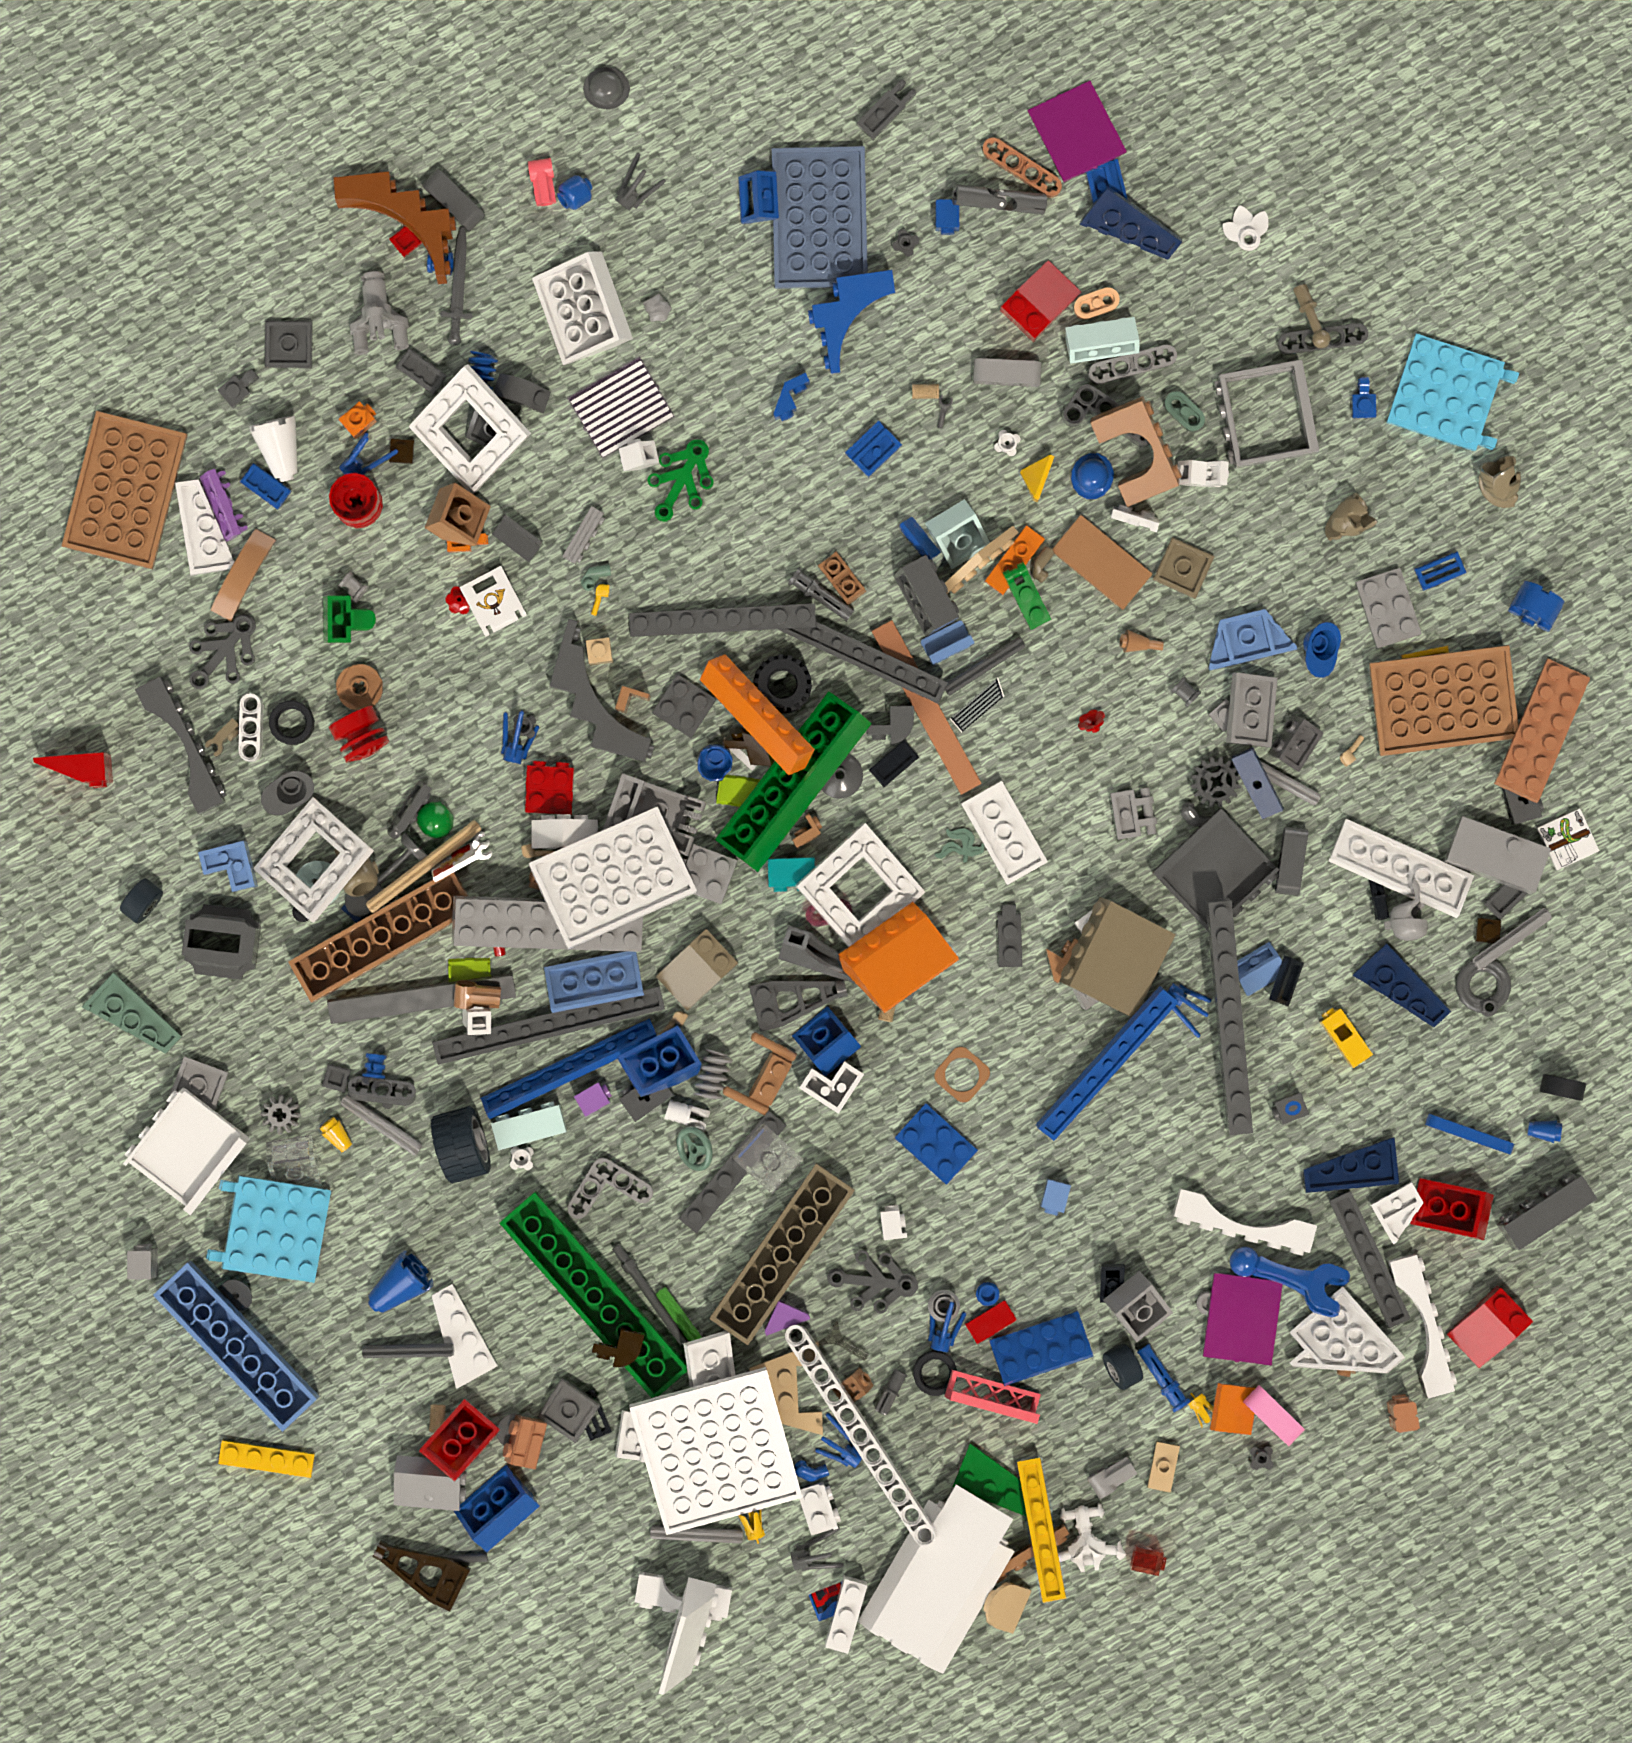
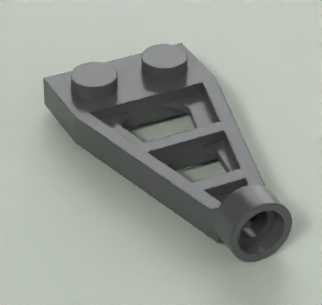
M843 979L834 981H770L749 986L760 1032L783 1027L836 998L848 996ZM834 985L836 986L837 994L832 991ZM818 988L821 998L819 1001L805 1004L802 990ZM779 992H794L798 997V1006L787 1013H782L779 1010L777 994Z

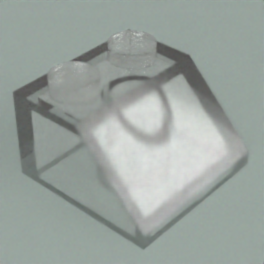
M764 1123L732 1157L771 1194L781 1186L804 1160L790 1145Z
M313 1135L266 1142L267 1165L272 1181L310 1187L322 1186L317 1149Z

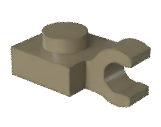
M232 718L213 739L206 742V748H209L212 744L218 746V750L213 754L215 757L222 754L224 742L227 740L231 742L239 735V722Z

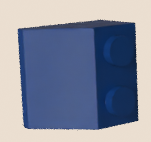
M828 1006L792 1035L825 1077L861 1048V1045Z

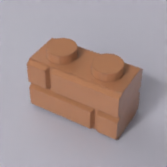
M1406 1394L1393 1395L1392 1400L1387 1402L1388 1413L1391 1414L1389 1416L1390 1427L1399 1433L1418 1430L1420 1426L1419 1419L1416 1416L1418 1414L1416 1403L1409 1399V1396H1406Z
M516 1415L515 1420H512L509 1425V1434L511 1435L509 1443H506L503 1448L504 1461L511 1465L536 1469L547 1423L539 1419Z

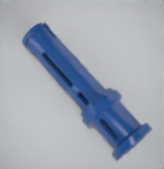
M1150 1344L1137 1351L1162 1388L1160 1390L1161 1394L1166 1396L1173 1407V1412L1180 1410L1191 1402L1180 1390L1179 1382L1172 1380Z

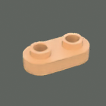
M1107 287L1083 295L1076 300L1074 312L1078 318L1083 320L1111 312L1119 304V294L1113 288ZM1108 296L1111 298L1112 302L1110 304H1105L1103 302V298ZM1083 304H1087L1090 307L1088 312L1081 310Z

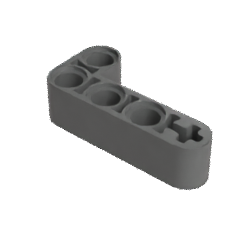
M1085 384L1077 390L1066 406L1062 419L1067 426L1076 427L1083 421L1088 412L1093 416L1101 414L1099 407L1102 404H1108L1111 409L1120 406V404L1094 386ZM1089 391L1093 399L1085 402L1081 399L1080 393ZM1076 410L1080 418L1077 421H1071L1067 417V412ZM1122 434V436L1139 447L1145 448L1151 445L1147 439H1144V441L1140 440L1141 435Z

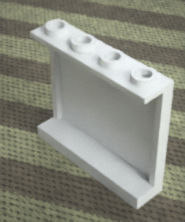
M183 1087L179 1092L174 1090L166 1100L169 1103L165 1110L160 1108L152 1118L155 1123L151 1128L146 1126L138 1136L141 1139L140 1143L137 1146L131 1145L124 1154L128 1158L123 1164L126 1166L130 1163L185 1205L183 1210L191 1215L250 1138Z

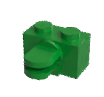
M323 596V643H351V631H368L374 627L376 623L374 612L367 608H351V596Z

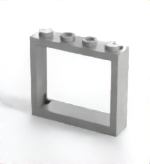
M1302 360L1218 376V381L1215 382L1216 394L1221 395L1222 404H1219V412L1221 418H1225L1227 427H1223L1225 441L1230 442L1231 450L1227 451L1230 464L1234 463L1235 469L1313 455L1319 452ZM1292 371L1306 448L1241 460L1227 383Z

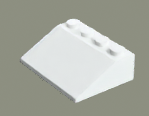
M602 251L586 252L532 278L563 365L606 351L633 339Z
M688 1577L666 1653L659 1694L664 1695L691 1675L694 1665L698 1666L701 1652H698L699 1646L704 1647L707 1636L704 1628H709L713 1614L709 1613L710 1608L716 1607L718 1594H714L716 1584Z

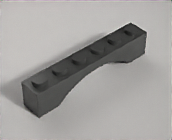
M158 677L136 688L135 691L144 709L167 722L184 744L190 765V783L187 794L197 813L202 815L226 803L224 797L227 794L221 783L216 784L213 778L216 772L211 763L206 764L203 755L206 754L200 742H195L192 736L195 734V731L189 721L185 722L182 716L185 711L179 700L174 701L171 695L174 689L169 680L164 681L162 677Z
M788 925L778 959L855 983L842 969L838 955L841 952L827 946L811 932ZM915 992L905 999L912 1001Z

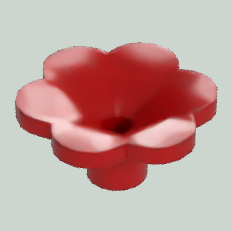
M453 587L451 594H448L445 598L450 612L453 614L458 612L463 615L469 612V604L460 587Z
M1096 709L1090 710L1087 714L1079 717L1078 728L1087 732H1098L1100 726L1104 723L1105 713Z

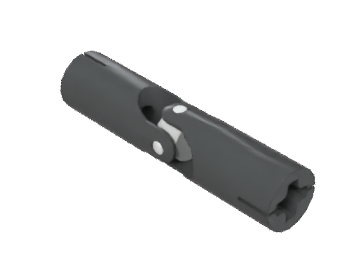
M955 184L952 192V203L958 206L994 208L997 210L1044 215L1047 208V196L1041 193L1003 189L993 190L987 187ZM1006 196L1011 197L1012 199L1009 202H1007Z

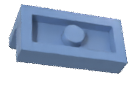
M960 620L922 639L921 644L933 666L974 645V641Z
M1270 942L1237 961L1239 982L1245 994L1250 996L1276 980L1282 960Z

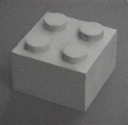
M693 844L686 868L697 890L694 895L722 905L738 860Z
M1140 1271L1103 1300L1136 1342L1173 1314L1154 1286Z

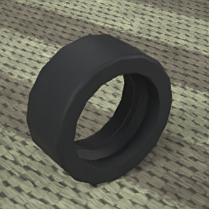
M287 700L279 703L269 716V727L272 735L278 741L287 745L304 743L314 730L315 720L312 712L306 705L298 701ZM289 709L300 711L305 718L304 730L294 737L284 735L278 726L280 715Z
M1543 1074L1540 1092L1583 1101L1586 1083Z
M932 1350L922 1354L917 1359L913 1368V1377L917 1387L922 1392L931 1396H940L946 1393L952 1370L957 1371L955 1362L948 1354ZM933 1359L943 1361L949 1369L947 1381L939 1387L927 1385L921 1375L924 1364Z

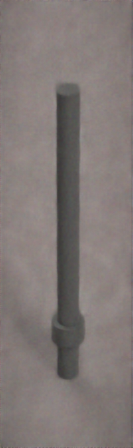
M618 1244L612 1250L622 1263L621 1267L625 1273L630 1274L684 1350V1343L689 1341L636 1268L638 1266L633 1258L630 1259L621 1245Z

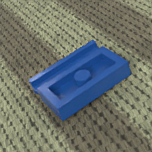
M1118 159L1085 172L1093 204L1107 186L1127 199Z
M878 421L845 454L869 478L902 447V444Z

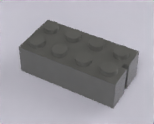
M1566 1173L1558 1179L1559 1183L1553 1187L1548 1185L1538 1192L1540 1196L1536 1199L1531 1200V1198H1528L1519 1204L1520 1209L1516 1212L1508 1211L1499 1217L1500 1222L1496 1225L1511 1248L1521 1250L1596 1201L1597 1197L1584 1177L1575 1173Z

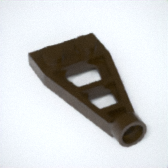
M380 1540L373 1554V1558L382 1562L427 1601L449 1612L471 1570L470 1567L451 1558L392 1546ZM386 1550L389 1551L388 1557L384 1556ZM405 1556L418 1561V1566L413 1574H409L399 1567L398 1563L401 1557ZM424 1566H433L441 1569L442 1576L435 1587H429L420 1579L419 1574Z

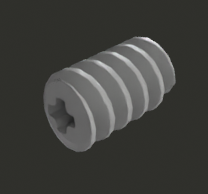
M705 1049L711 1056L703 1057V1060L708 1065L701 1066V1069L706 1074L698 1075V1078L703 1083H698L695 1087L700 1089L701 1092L693 1094L713 1100L722 1099L723 1096L717 1091L725 1088L720 1081H727L728 1078L722 1073L730 1072V1068L725 1063H732L733 1059L728 1057L727 1054Z

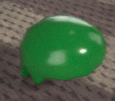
M431 801L423 805L417 812V825L427 837L441 839L448 835L453 828V814L441 802Z

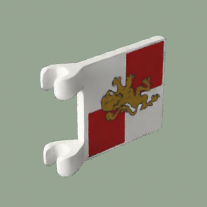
M482 831L478 832L471 843L454 851L431 870L434 881L442 879L476 859L490 858L492 851L488 853L481 852V849L489 846L490 841L487 840L481 843L478 841L480 837L485 836V833Z

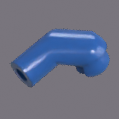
M801 1460L796 1462L794 1466L796 1475L809 1482L830 1475L826 1464L813 1469L807 1466L805 1461Z

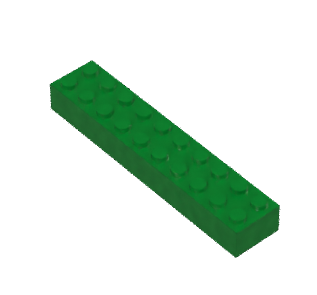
M537 1191L499 1223L603 1343L617 1346L622 1328L645 1333L638 1357L634 1362L625 1366V1368L651 1398L660 1396L687 1372V1365L682 1357Z

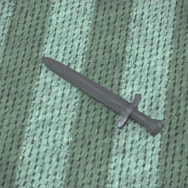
M464 227L460 228L456 243L450 313L445 311L440 313L441 317L452 318L451 333L448 338V342L451 345H459L462 341L459 334L461 319L471 320L473 318L471 313L463 314L467 246Z

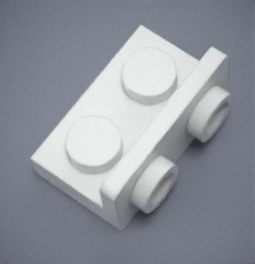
M823 1481L800 1489L802 1498L799 1499L811 1536L830 1529H838L837 1523L841 1522L837 1508L832 1509L830 1500L834 1498L830 1486L825 1487Z

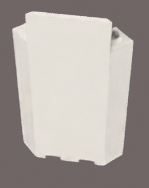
M955 1485L946 1503L939 1500L937 1504L928 1500L923 1510L937 1531L936 1539L928 1546H921L909 1532L857 1621L876 1636L883 1637L891 1642V1645L906 1654H911L919 1659L922 1664L942 1674L980 1612L988 1594L994 1588L1015 1552L1007 1546L1009 1542L1003 1538L1013 1519L958 1485ZM923 1528L919 1532L920 1538L924 1541H929L932 1537L929 1529Z

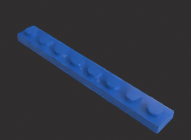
M1159 986L1036 1123L1037 1128L1055 1141L1179 1003L1177 999Z
M650 1018L480 1098L489 1120L616 1060L617 1056L656 1037L657 1033Z

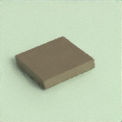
M1172 537L1153 581L1196 599L1215 556Z

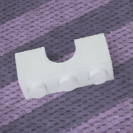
M844 1575L835 1613L825 1640L826 1648L848 1654L867 1589L866 1581Z

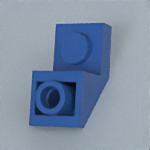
M806 373L784 383L773 413L775 420L781 419V421H785L794 416L793 412L797 411V407L790 393L794 392L797 395L807 390L810 380Z

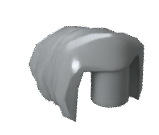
M659 293L643 303L651 322L666 321L669 312L672 310L669 303Z

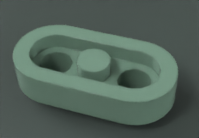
M1175 391L1168 394L1164 401L1165 410L1185 430L1189 432L1200 430L1205 422L1203 412L1183 393ZM1173 400L1180 402L1179 408L1172 407L1171 403ZM1194 416L1197 419L1196 424H1190L1188 418Z

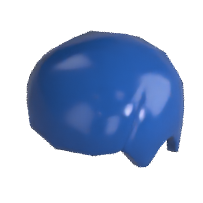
M720 744L707 745L698 755L699 773L709 781L723 780L725 775L731 771L733 765L732 754L728 748Z

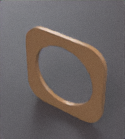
M957 1047L938 1067L934 1077L937 1084L956 1100L968 1102L989 1079L990 1070L987 1065L968 1049ZM968 1058L977 1065L979 1080L971 1090L959 1092L948 1085L945 1071L949 1063L954 1059Z

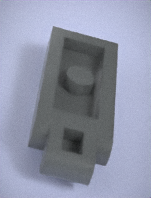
M420 780L391 822L387 833L393 839H397L407 826L416 820L418 809L421 805L426 804L431 796L430 791L432 788Z
M1002 904V914H997L999 967H1022L1021 913H1016V904Z

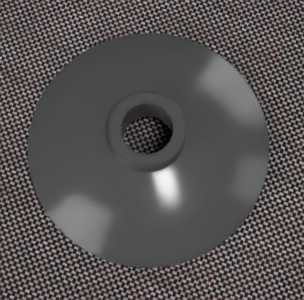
M848 754L821 790L828 796L837 799L847 798L856 793L863 781V770L859 761L854 756ZM840 770L844 772L845 776L843 779H837L835 773Z

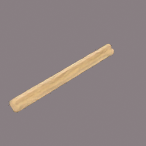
M475 820L470 822L366 903L369 911L375 913L481 831L480 825Z

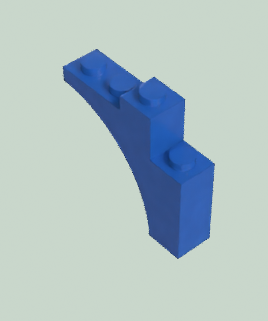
M892 270L836 278L837 282L832 284L834 297L839 296V301L812 305L813 310H808L810 324H815V328H825V332L820 333L822 346H827L828 355H824L825 368L830 369L831 374L840 373L841 346L844 336L855 317L875 300L895 293Z

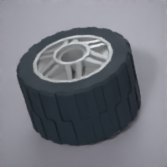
M471 1106L432 1117L431 1135L442 1172L448 1182L454 1184L490 1172L491 1161L485 1133L477 1113Z

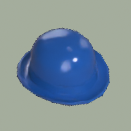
M1088 453L1080 457L1075 463L1071 474L1074 490L1085 499H1097L1104 496L1110 489L1114 478L1112 464L1105 456L1098 453Z

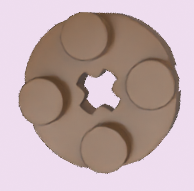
M357 664L344 669L340 673L336 682V690L342 704L349 709L357 711L367 706L374 707L380 701L383 694V681L379 673L372 667ZM363 681L366 688L365 692L356 694V688L353 687L354 684H360Z

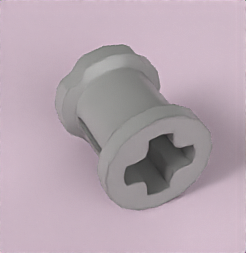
M350 572L343 578L337 588L347 592L356 603L366 593L369 586L361 584L353 577V573Z

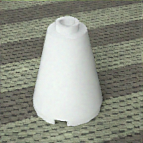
M295 415L266 421L262 425L258 423L250 426V432L274 478H280V482L294 479L293 474L297 473Z

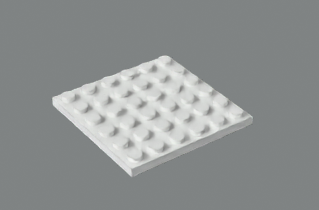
M766 1367L629 1404L666 1535L802 1498Z

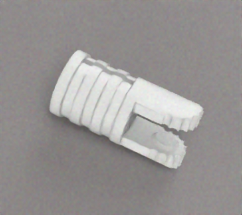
M670 1099L664 1119L682 1123L686 1126H693L704 1131L706 1128L704 1122L689 1117L692 1114L707 1118L710 1115V1111Z

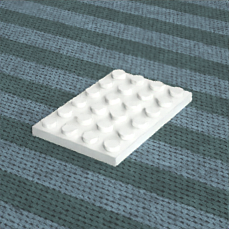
M658 807L529 863L532 874L567 949H571L697 892Z

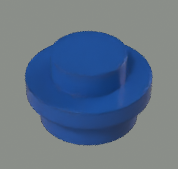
M991 1282L982 1283L976 1290L977 1300L985 1306L993 1305L999 1299V1289Z

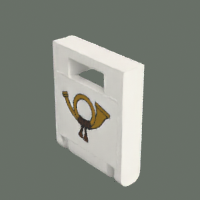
M502 566L460 587L485 637L490 635L486 626L490 625L493 632H496L519 620L515 613L516 610L519 609L522 617L527 616ZM493 575L497 584L476 594L473 585Z

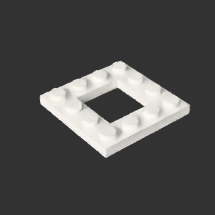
M468 364L455 375L409 425L410 429L462 486L472 494L481 488L531 434ZM466 400L497 433L473 460L442 427Z
M312 797L253 869L307 919L314 923L374 850L317 799ZM317 831L340 854L310 888L287 865Z
M862 823L795 885L848 947L911 902L918 900L925 893L922 887L866 823ZM863 857L891 891L861 919L857 920L830 887Z

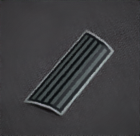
M999 678L995 679L950 718L961 733L1004 697Z

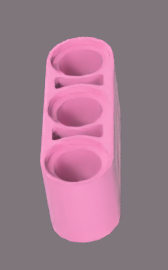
M1260 1385L1243 1401L1288 1446L1305 1431Z

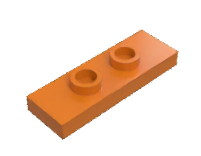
M1026 525L1014 541L1015 543L1008 549L984 582L1001 595H1004L1009 587L1002 572L1017 568V564L1024 562L1026 566L1045 539Z

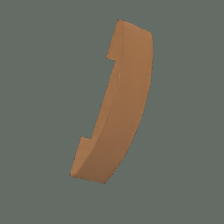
M257 529L253 531L230 569L212 605L211 611L232 621L256 573L276 541L274 538Z

